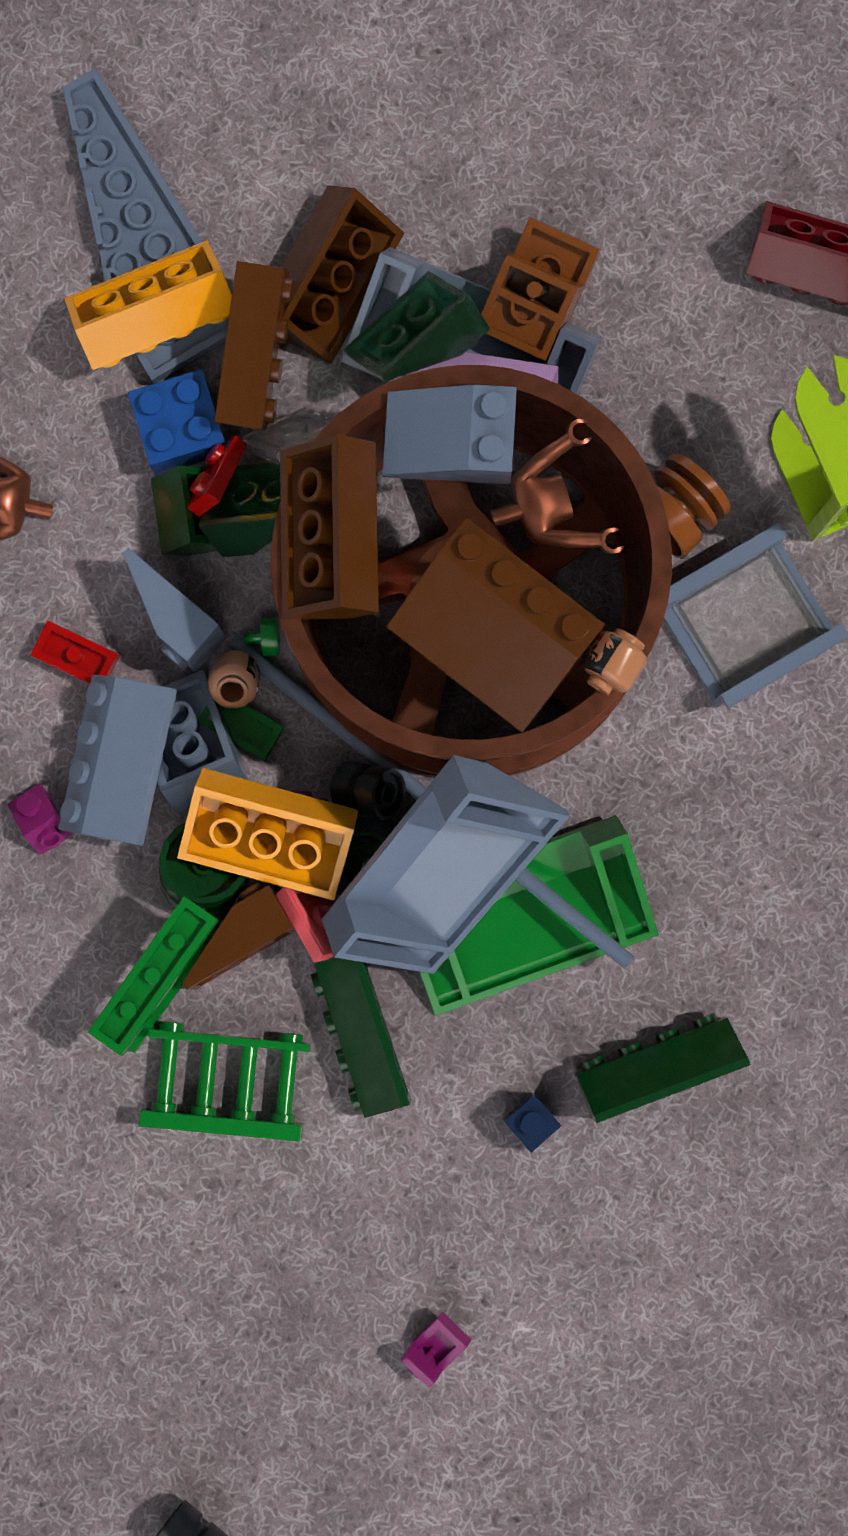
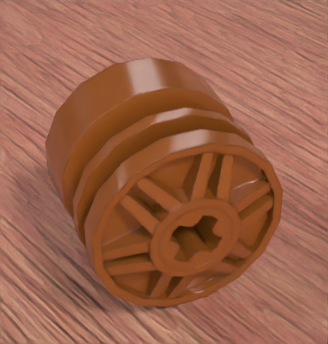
M673 453L666 460V467L660 466L654 475L660 486H657V489L662 498L669 524L672 555L684 559L703 538L697 525L707 530H713L718 524L717 519H724L732 508L723 490L705 470L690 458L680 453Z

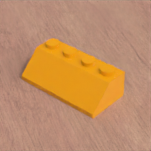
M208 240L67 296L64 299L75 332L92 370L100 367H112L118 364L122 358L134 353L149 352L159 343L171 338L186 337L194 329L208 323L216 324L223 322L229 317L232 294Z
M202 768L194 788L177 858L334 900L359 810Z

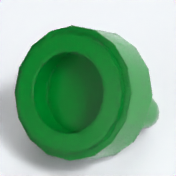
M275 617L261 618L260 632L245 634L243 636L244 642L261 643L264 657L278 656L280 654L278 619Z

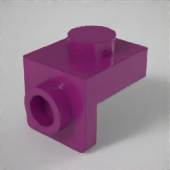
M41 783L7 804L23 836L39 854H44L50 849L57 847L73 834L58 830L61 819L60 814L49 793Z
M441 1312L411 1342L401 1357V1361L407 1366L414 1377L420 1379L428 1387H431L437 1381L442 1371L468 1347L472 1339L444 1312Z

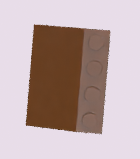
M466 518L432 561L387 625V629L520 733H523L595 642L605 624L470 519Z

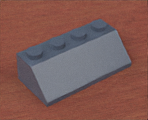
M92 675L91 683L86 692V705L82 723L77 732L78 742L74 760L69 769V782L65 801L60 809L61 819L58 830L97 839L139 846L144 845L175 702L176 689L120 677Z

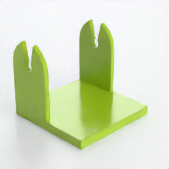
M833 355L832 360L838 392L844 399L841 405H833L829 401L828 392L808 366H806L796 386L794 402L797 416L810 445H806L803 442V435L783 409H781L773 424L770 439L774 456L812 541L848 527V359Z

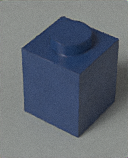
M533 1093L503 1119L505 1124L531 1153L561 1127V1124Z

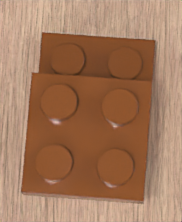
M529 217L514 254H508L504 259L475 329L547 361L560 329L564 323L570 321L602 249L533 217Z

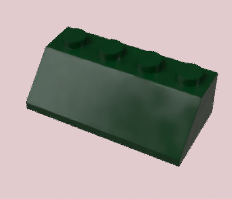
M335 957L315 963L317 972L310 974L312 983L318 997L325 995L329 1007L328 1011L323 1012L329 1034L337 1033L342 1047L335 1050L342 1073L349 1071L354 1087L348 1088L354 1111L362 1110L364 1118L410 1105L411 1098L367 964L365 962Z
M711 1013L693 1020V1029L679 1033L678 1028L674 1027L656 1034V1043L642 1047L640 1041L623 1046L617 1049L619 1057L604 1061L603 1055L581 1062L582 1070L574 1074L591 1119L599 1123L750 1066L748 1056L728 1018L722 1017L717 1019L715 1013Z

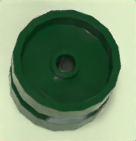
M184 823L176 827L163 843L159 856L161 891L168 903L174 908L185 896L211 915L217 916L230 909L239 899L238 895L243 891L246 877L208 867L206 871H201L199 866L204 865L178 859L186 824Z

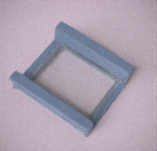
M780 523L768 528L670 586L664 622L717 708L725 704L726 708L729 709L848 638V632L842 623L834 628L832 627L781 543L788 535Z

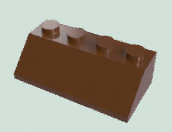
M331 185L326 187L281 267L289 271V279H294L293 298L291 303H285L283 319H288L286 341L329 364H332L356 321L380 253L390 247L396 249L404 235V232L356 188Z
M237 261L215 422L267 430L268 422L274 423L277 399H271L273 384L280 383L283 360L277 359L279 343L285 344L288 334V319H283L285 303H291L294 292V279H289V271L285 268Z
M334 434L280 450L282 619H344L378 613L376 442Z

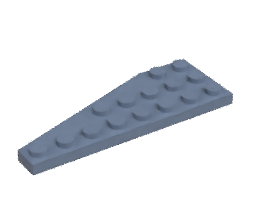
M96 68L63 86L90 216L103 267L104 280L107 281L201 243L202 240ZM229 317L220 323H208L198 327L186 337L171 338L161 342L149 352L135 353L152 383L155 384L225 343Z

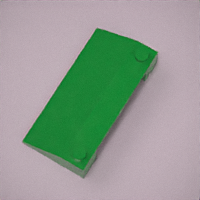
M616 815L551 838L526 866L527 870L622 947L625 948L659 935L628 833ZM514 880L434 974L420 972L435 1016L606 954Z

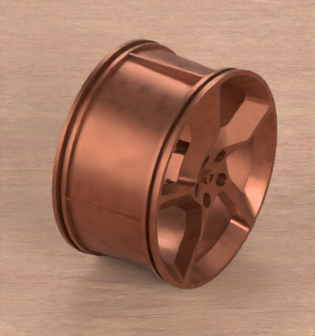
M490 365L438 367L408 374L383 384L360 397L340 412L314 439L317 440L334 434H341L376 442V473L383 469L388 392L462 385L517 387L513 449L534 456L550 443L566 434L567 426L572 421L581 418L587 420V422L573 427V435L578 440H584L588 437H592V439L583 446L572 447L550 465L578 486L584 493L585 498L580 505L573 509V518L555 525L552 529L599 533L608 528L615 527L619 529V531L609 533L605 539H611L616 547L624 546L622 551L618 552L624 583V609L620 629L630 633L645 645L642 651L646 657L650 654L664 620L672 578V545L666 512L654 479L639 452L625 434L603 412L583 397L560 384L512 368ZM421 479L435 516L445 534L384 562H378V604L405 600L437 554L466 518L470 519L550 582L560 569L591 548L552 547L534 543L527 552L520 553L476 507L467 482ZM280 502L271 545L273 594L281 626L289 646L297 659L303 677L315 698L323 703L330 714L347 731L364 744L392 759L403 769L435 778L451 757L456 755L488 763L509 776L524 773L550 763L583 742L610 716L624 697L625 693L612 690L609 695H605L594 689L587 683L590 675L581 664L577 663L552 695L567 707L566 714L552 722L523 733L492 739L459 740L436 737L433 735L448 675L410 647L411 667L393 718L389 721L353 697L341 682L323 647L316 619H282Z

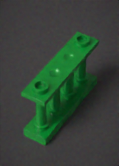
M183 896L90 1027L88 1033L120 1056H123L128 1049L136 1053L148 1036L149 1029H153L182 988V982L223 922V919L219 916L211 915L196 903Z
M160 1021L159 1029H149L148 1037L162 1038L156 1102H152L151 1109L145 1108L140 1110L139 1127L297 1142L302 1140L304 1123L295 1122V1115L291 1114L297 1052L311 1051V1043L303 1042L302 1034L279 1033V1040L187 1032L183 1031L184 1023ZM178 1040L202 1042L196 1105H192L191 1112L175 1111L176 1104L172 1103ZM218 1044L242 1046L236 1109H231V1116L215 1115L216 1108L212 1107ZM258 1048L282 1050L276 1112L271 1113V1120L256 1119L255 1111H252Z

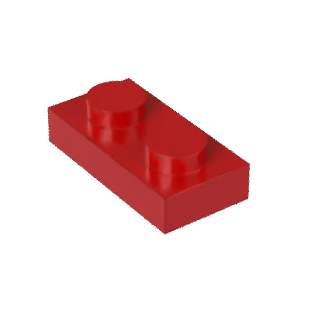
M235 435L225 444L221 445L218 442L211 448L205 458V462L208 464L206 470L201 472L191 485L190 491L194 494L187 506L189 510L200 517L220 502L248 444Z
M48 620L30 654L33 658L88 684L91 683L92 675L110 676L120 657L118 653Z

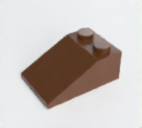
M257 883L238 895L241 901L232 906L182 982L186 990L198 989L296 931L275 895L277 892L269 885L263 887V885L260 886Z

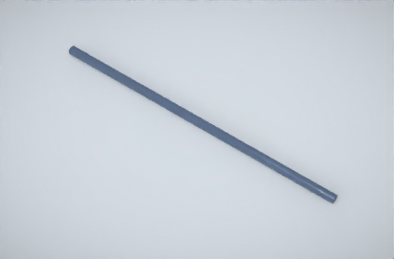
M236 635L230 641L228 647L231 650H238L249 654L256 660L260 673L370 763L374 766L398 770L404 778L406 792L413 798L418 800L427 789L392 759L364 744L347 731L330 714L323 703L249 643L244 642L239 635ZM525 868L515 879L625 969L634 959V955Z

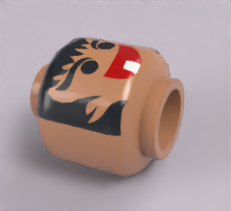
M616 628L614 632H601L582 661L584 670L590 675L587 683L605 695H609L612 690L622 693L628 692L647 663V657L642 651L645 645L636 637L620 628Z
M229 650L217 656L211 664L208 675V691L212 699L226 708H241L252 702L258 692L260 669L256 660L249 654L238 650Z

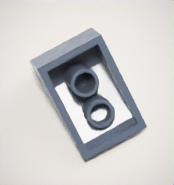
M462 385L388 392L383 477L510 484L517 387Z
M127 548L123 555L156 635L164 643L160 650L182 671L189 666L197 672L227 638L219 624L132 550Z
M204 669L164 686L176 689L177 692L160 766L158 784L162 794L177 814L189 810L194 788L202 768L249 780L219 704L212 699L208 691V677ZM206 705H208L210 711L208 719L214 723L217 733L199 723L198 718Z

